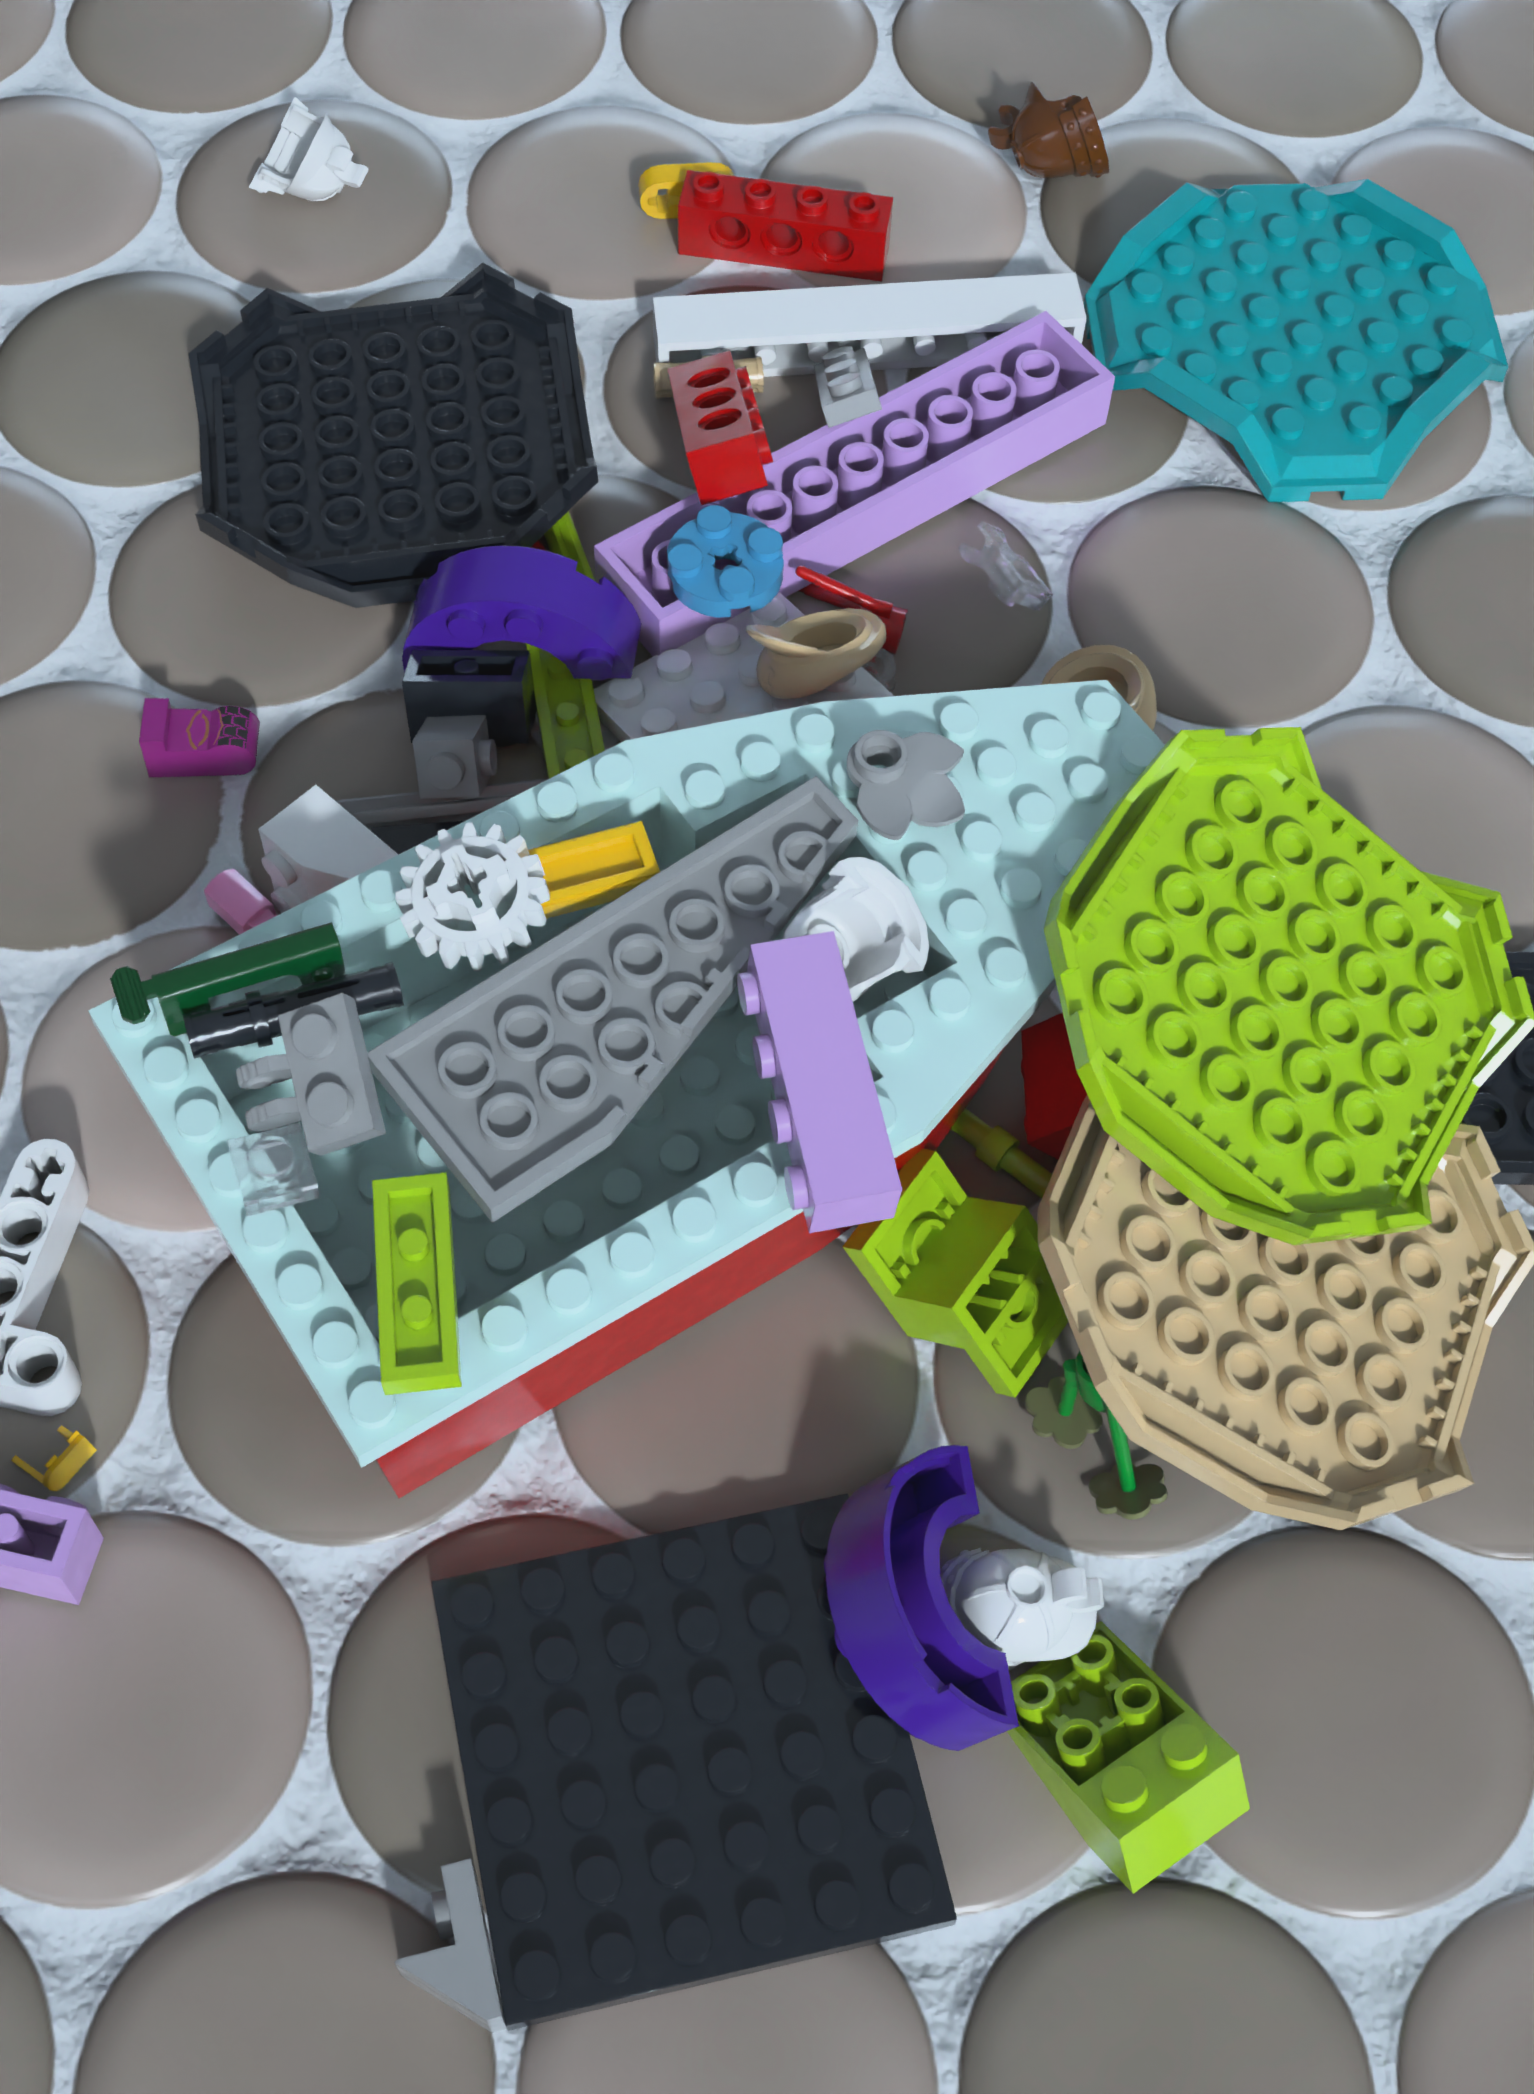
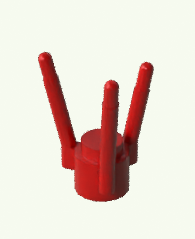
M798 566L795 573L798 577L811 582L808 586L798 590L799 592L842 609L867 610L877 615L883 621L886 628V641L880 651L870 661L878 663L882 651L896 654L908 609L893 606L894 603L873 598L805 566Z

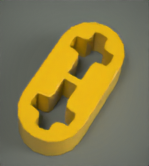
M715 162L652 166L645 170L639 178L638 187L641 208L647 215L653 218H678V204L687 170L714 172L734 176V173L728 166ZM659 189H667L665 195H657Z

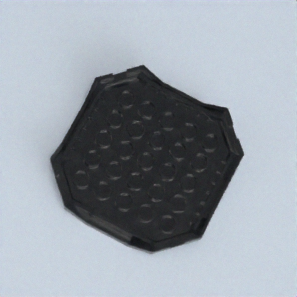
M481 263L440 298L322 312L266 288L240 310L242 318L240 324L225 336L216 330L188 353L200 431L203 506L195 514L200 531L286 582L354 608L415 601L423 579L428 580L437 572L440 562L460 552L488 546H520L530 548L599 482L582 387L572 308L541 292L533 299L515 289L514 278L485 263Z

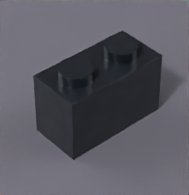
M412 650L402 679L411 743H413V739L427 717L486 715L489 739H494L496 746L506 747L516 743H529L536 715L530 650Z

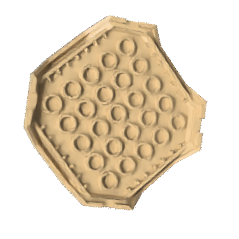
M1087 1095L1080 1107L1038 1207V1247L1093 1385L1128 1438L1252 1511L1337 1530H1344L1460 1491L1474 1484L1460 1437L1492 1328L1534 1265V1242L1518 1209L1507 1213L1491 1177L1499 1173L1500 1169L1480 1126L1467 1124L1459 1125L1427 1186L1432 1224L1414 1231L1291 1245L1211 1217L1103 1130Z

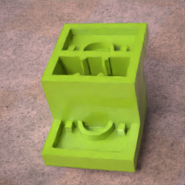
M922 1149L898 1173L902 1192L894 1218L859 1224L842 1247L907 1336L965 1349L995 1393L1016 1398L1068 1323L1038 1247V1224L1026 1206L968 1197L937 1151Z

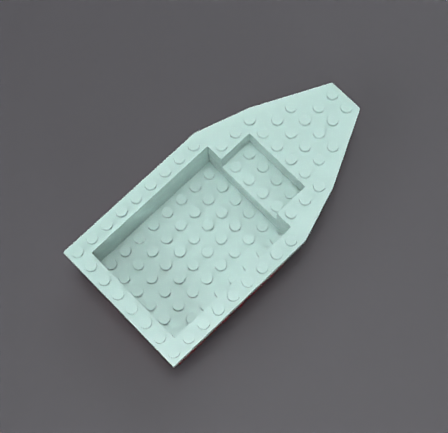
M1107 680L826 701L623 741L446 831L453 840L462 838L465 823L473 822L477 835L485 837L488 830L496 824L501 826L506 843L520 835L525 839L529 850L642 821L661 872L817 776L858 819L857 834L796 913L816 895L824 891L822 884L830 878L829 872L839 861L849 857H865L880 862L909 887L927 925L929 950L923 971L905 973L901 970L892 973L874 983L862 996L853 1002L895 1164L899 1173L902 1167L922 1149H937L986 1081L1008 1042L1034 1014L1056 986L1043 929L1050 901L1111 809L1165 744ZM875 730L890 731L902 739L919 732H930L953 741L964 749V754L960 762L946 775L961 795L965 807L964 817L955 823L941 827L921 826L911 821L906 833L900 840L882 837L866 824L857 810L860 788L851 781L847 773L846 765L849 750L860 737ZM872 765L877 768H887L884 765ZM438 835L420 843V845L426 846L433 851L441 846ZM417 846L172 969L332 922L342 951L345 966L344 975L366 971L370 968L393 962L398 976L404 1006L359 1015L366 1049L369 1052L609 903L548 918L544 926L527 925L526 929L532 942L531 946L527 949L514 942L506 947L509 962L503 965L491 953L484 955L481 971H473L467 956H461L458 963L452 969L444 966L439 950L426 958L417 945L416 937H408L400 920V917L404 914H402L395 899V892L406 889L400 874L402 866L419 868L421 865L415 851ZM465 885L464 888L468 898H472L475 906L481 908L482 904L478 894L474 895L470 885ZM796 913L773 941L783 939L784 930L789 926ZM285 975L208 998L212 1009L245 1000V993L259 990L260 995L297 988L302 983L297 976ZM738 986L612 1145L493 1223L373 1073L386 1134L319 1156L308 1152L301 1121L263 1132L250 1131L247 1126L245 1113L250 1108L277 1098L296 1097L292 1078L280 1083L271 1084V1086L247 1090L246 1088L241 1089L237 1081L236 1071L241 1065L254 1062L265 1056L286 1054L282 1036L272 1038L273 1045L259 1048L256 1042L220 1050L219 1052L194 1059L187 1033L175 1037L170 1035L158 997L147 1000L151 1012L144 1022L138 1024H131L122 1019L116 997L88 1010L94 1026L360 1467L362 1468L376 1460L398 1498L405 1496L805 1260L852 1227L847 1226L809 1233L803 1209H791L784 1179V1168L792 1166L787 1142L776 1144L772 1135L768 1102L776 1100L771 1077L760 1079L758 1076L752 1041L753 1037L759 1036L760 1033L755 1014L745 1016L742 1011ZM446 1172L450 1186L462 1387L385 1395L381 1384L372 1180Z

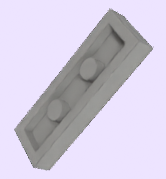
M852 346L840 347L823 355V362L814 365L821 407L828 428L882 410L865 348L854 351Z

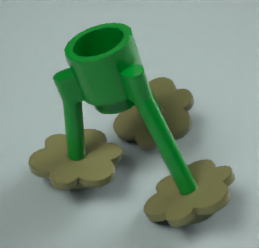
M1079 1351L1076 1359L1064 1361V1377H1053L1049 1380L1047 1388L1035 1387L1026 1395V1410L1034 1417L1032 1429L1040 1437L1053 1436L1059 1446L1074 1449L1084 1443L1087 1433L1092 1434L1100 1430L1103 1419L1099 1412L1106 1413L1116 1464L1112 1467L1111 1473L1098 1474L1089 1481L1090 1494L1096 1499L1097 1510L1102 1514L1116 1513L1130 1520L1142 1518L1150 1512L1152 1504H1159L1167 1499L1168 1492L1164 1485V1471L1155 1464H1142L1137 1467L1132 1464L1127 1435L1095 1389L1082 1354Z

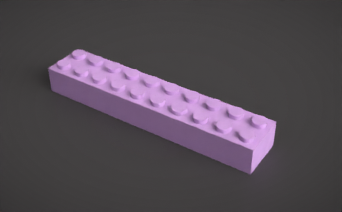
M1044 311L879 397L882 410L828 428V425H825L771 453L773 463L763 465L768 486L701 505L698 493L696 492L594 545L596 582L599 583V579L604 576L624 593L632 603L642 623L639 641L653 657L659 656L666 650L677 649L704 634L710 626L724 623L750 609V606L742 609H731V617H711L688 608L678 600L673 592V583L667 571L668 545L677 530L687 522L696 519L698 512L702 508L710 505L723 506L729 512L753 517L780 533L783 540L784 571L779 592L786 598L811 584V582L796 575L795 570L798 566H805L815 572L828 575L1106 424L1115 376L1047 311ZM730 559L715 561V568L723 570L727 565L739 566Z

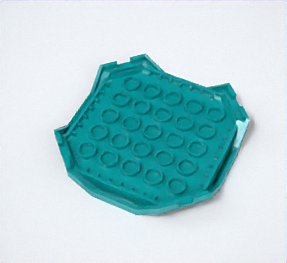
M1369 179L1311 187L1306 183L1234 185L1229 189H1209L1186 182L1123 235L1087 291L1083 304L1087 318L1085 324L1087 339H1091L1093 356L1115 376L1112 391L1145 388L1232 443L1268 502L1309 501L1311 492L1341 491L1342 500L1383 499L1423 439L1484 380L1503 382L1509 367L1487 287L1454 228Z

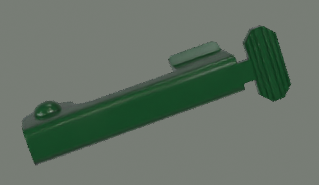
M331 922L152 975V979L141 982L138 970L128 966L116 969L110 980L124 1021L131 1024L144 1022L151 1012L147 1000L158 997L169 1033L175 1037L187 1033L182 1014L211 1009L208 998L285 975L297 976L302 985L344 975L345 966L340 943Z

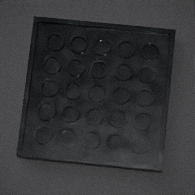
M848 1493L431 1581L501 2000L508 2031L955 1925L957 1916L910 1733L889 1717L874 1701L857 1677L849 1660L842 1655L835 1642V1625L827 1594L824 1558L827 1554L833 1524L843 1504L849 1498Z

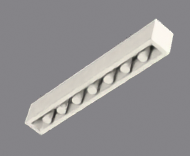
M1076 272L653 297V337L656 362L679 363L701 359V356L715 355L730 350L733 360L761 357L764 377L815 374L814 365L823 362V355L845 346H852L854 351L865 348L871 370L936 367L1044 311H1047L1082 344L1087 318Z

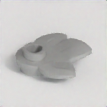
M875 730L864 734L849 750L846 765L849 778L860 788L857 810L862 819L874 832L891 840H900L906 833L911 821L921 826L941 827L961 820L965 815L964 803L960 793L946 773L951 771L960 762L964 749L953 741L930 732H919L903 739L897 734L886 730ZM879 764L884 765L887 768H877L872 765Z

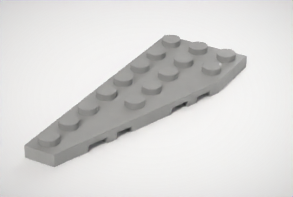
M817 776L813 777L367 1052L372 1073L492 1223L613 1144L738 986L737 975L747 972L750 945L773 941L856 837L858 819Z

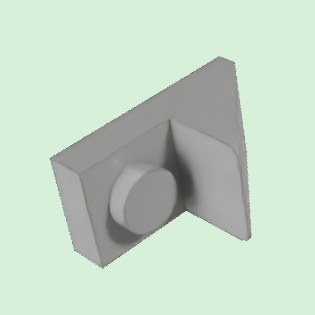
M470 1858L440 1866L445 1890L431 1893L433 1910L440 1940L454 1937L455 1944L401 1958L394 1963L401 1976L491 2033L507 2029L477 1875L472 1860Z

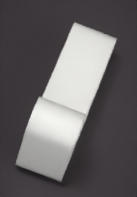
M41 1139L25 1147L17 1157L0 1196V1294L16 1291L9 1301L0 1305V1407L38 1416H54L65 1412L78 1399L82 1386L79 1371L63 1343L51 1334L36 1330L89 1196L87 1181L73 1151L66 1143L57 1139ZM40 1232L38 1237L32 1242L16 1245L19 1239L26 1234ZM48 1366L57 1367L54 1374L47 1380L39 1383H30L33 1375L40 1369Z

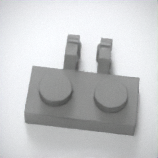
M344 993L278 1015L286 1054L265 1056L237 1068L236 1076L241 1089H261L292 1078L296 1097L277 1098L256 1105V1107L246 1111L245 1117L250 1131L263 1132L301 1121L308 1152L319 1156L386 1134L355 999Z

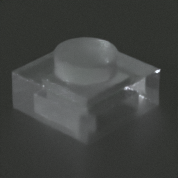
M300 1123L227 1140L246 1216L319 1198L316 1177Z

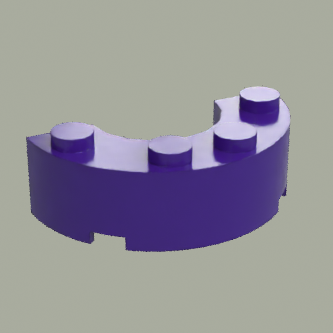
M520 546L475 548L445 559L439 563L437 572L428 580L423 579L418 589L403 647V669L405 673L412 650H472L483 643L504 640L527 643L550 652L567 666L574 679L604 680L607 678H631L642 623L638 613L624 593L604 576L597 583L593 579L577 572L578 562L549 551Z
M959 1445L930 1449L857 1489L846 1500L837 1514L831 1530L827 1554L824 1558L827 1594L835 1625V1642L839 1651L849 1660L857 1677L874 1701L897 1724L915 1738L931 1745L954 1751L963 1750L1019 1726L1006 1653L985 1646L964 1628L948 1602L940 1576L939 1549L946 1530L980 1514L968 1446Z

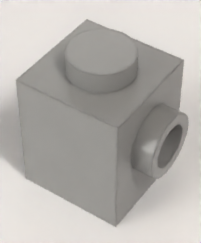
M486 715L427 717L412 741L420 799L480 797L490 776L496 775L497 748L494 739H489Z

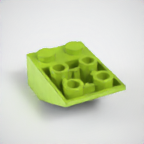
M1102 1621L1096 1623L1088 1645L1079 1653L1064 1659L1041 1661L1011 1681L1019 1726L1007 1731L1087 1845L1132 1894L1250 1809L1239 1754Z

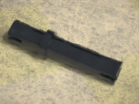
M390 962L366 971L309 983L281 992L277 991L260 995L259 990L245 993V1000L229 1003V1005L182 1014L193 1057L196 1059L219 1052L220 1050L256 1042L259 1048L273 1045L272 1038L282 1036L278 1015L340 993L355 999L358 1015L404 1006L403 996L394 964Z

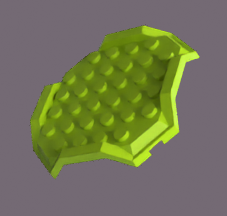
M1301 727L1259 728L1251 735L1226 736L1224 729L1181 730L1165 744L1111 809L1052 897L1043 928L1075 1068L1103 1130L1211 1217L1291 1245L1414 1231L1432 1224L1427 1186L1479 1087L1534 1027V1011L1524 977L1512 978L1503 943L1512 939L1513 936L1500 892L1420 871L1331 798L1321 788Z

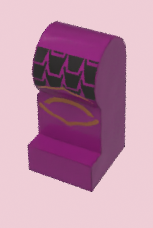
M145 698L139 744L149 778L244 775L251 772L256 765L260 727L258 717L250 710L237 706H222L212 711H208V709H171L169 698Z

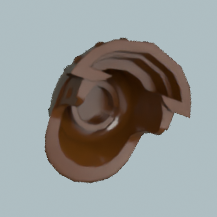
M1031 82L1024 106L1020 110L1012 105H1001L998 110L1001 123L1009 127L1004 129L990 127L988 129L991 145L1001 150L1012 148L1019 168L1021 170L1024 169L1034 177L1058 178L1073 174L1075 177L1090 175L1091 177L1099 178L1103 174L1109 173V160L1103 137L1087 96L1081 99L1080 96L1072 95L1061 100L1048 101L1043 97L1037 86Z

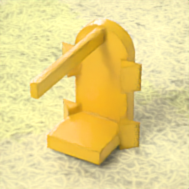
M62 1425L57 1431L70 1445L59 1457L54 1454L44 1465L47 1468L44 1475L16 1455L11 1459L14 1464L34 1477L50 1491L62 1489L97 1451L77 1430L72 1433Z

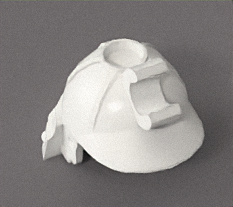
M294 97L283 119L279 134L265 162L257 170L249 188L255 189L259 193L272 191L283 195L286 192L310 201H324L333 197L336 193H340L345 184L359 188L369 169L365 165L356 164L351 161L353 153L343 133L331 123L327 113L323 118L308 113V108Z
M849 857L839 861L829 872L830 878L822 884L824 891L816 895L801 908L789 926L784 930L783 939L834 931L853 1002L862 996L874 983L892 973L901 970L905 973L923 971L928 957L929 940L927 925L909 887L880 862L865 857Z
M981 1548L971 1551L963 1550L958 1556L947 1561L940 1569V1576L948 1602L964 1628L985 1646L1006 1653L1009 1670L1023 1662L1064 1659L1079 1653L1088 1645L1095 1630L1097 1610L1104 1608L1101 1578L1093 1577L1086 1579L1084 1568L1075 1567L1071 1563L1057 1557L1048 1556L1043 1552L1040 1553L1027 1549H1000L990 1553L989 1550L981 1552Z

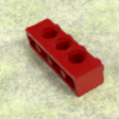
M687 170L678 204V254L882 282L890 243L893 197L866 192L859 193L821 188L813 185L806 186L766 179L723 175L714 172Z
M729 350L668 368L685 452L701 505L768 486L763 465L773 463V458L746 366L735 369Z

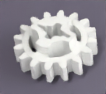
M473 822L465 823L462 838L453 840L451 835L445 829L438 831V840L441 846L434 851L420 844L415 848L421 865L419 868L402 866L400 874L406 889L395 892V899L402 914H404L400 917V920L408 937H416L417 945L426 958L439 950L444 966L452 969L458 963L461 956H467L473 971H481L484 955L493 953L496 959L503 965L509 962L506 949L509 944L514 942L527 949L531 946L532 942L526 927L527 925H545L546 917L541 904L550 900V892L546 880L542 878L545 873L540 858L537 854H529L523 837L518 835L506 843L501 826L496 824L488 830L485 837L478 836ZM465 885H470L474 895L478 894L482 904L481 908H477L472 898H468L464 888Z

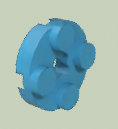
M710 505L702 508L698 512L696 519L687 522L677 530L668 545L667 571L673 583V592L678 600L688 608L711 617H731V609H742L750 606V613L762 609L773 600L782 585L784 571L782 536L778 531L769 528L761 521L740 513L729 512L723 506ZM730 559L739 566L727 565L723 570L715 568V561Z

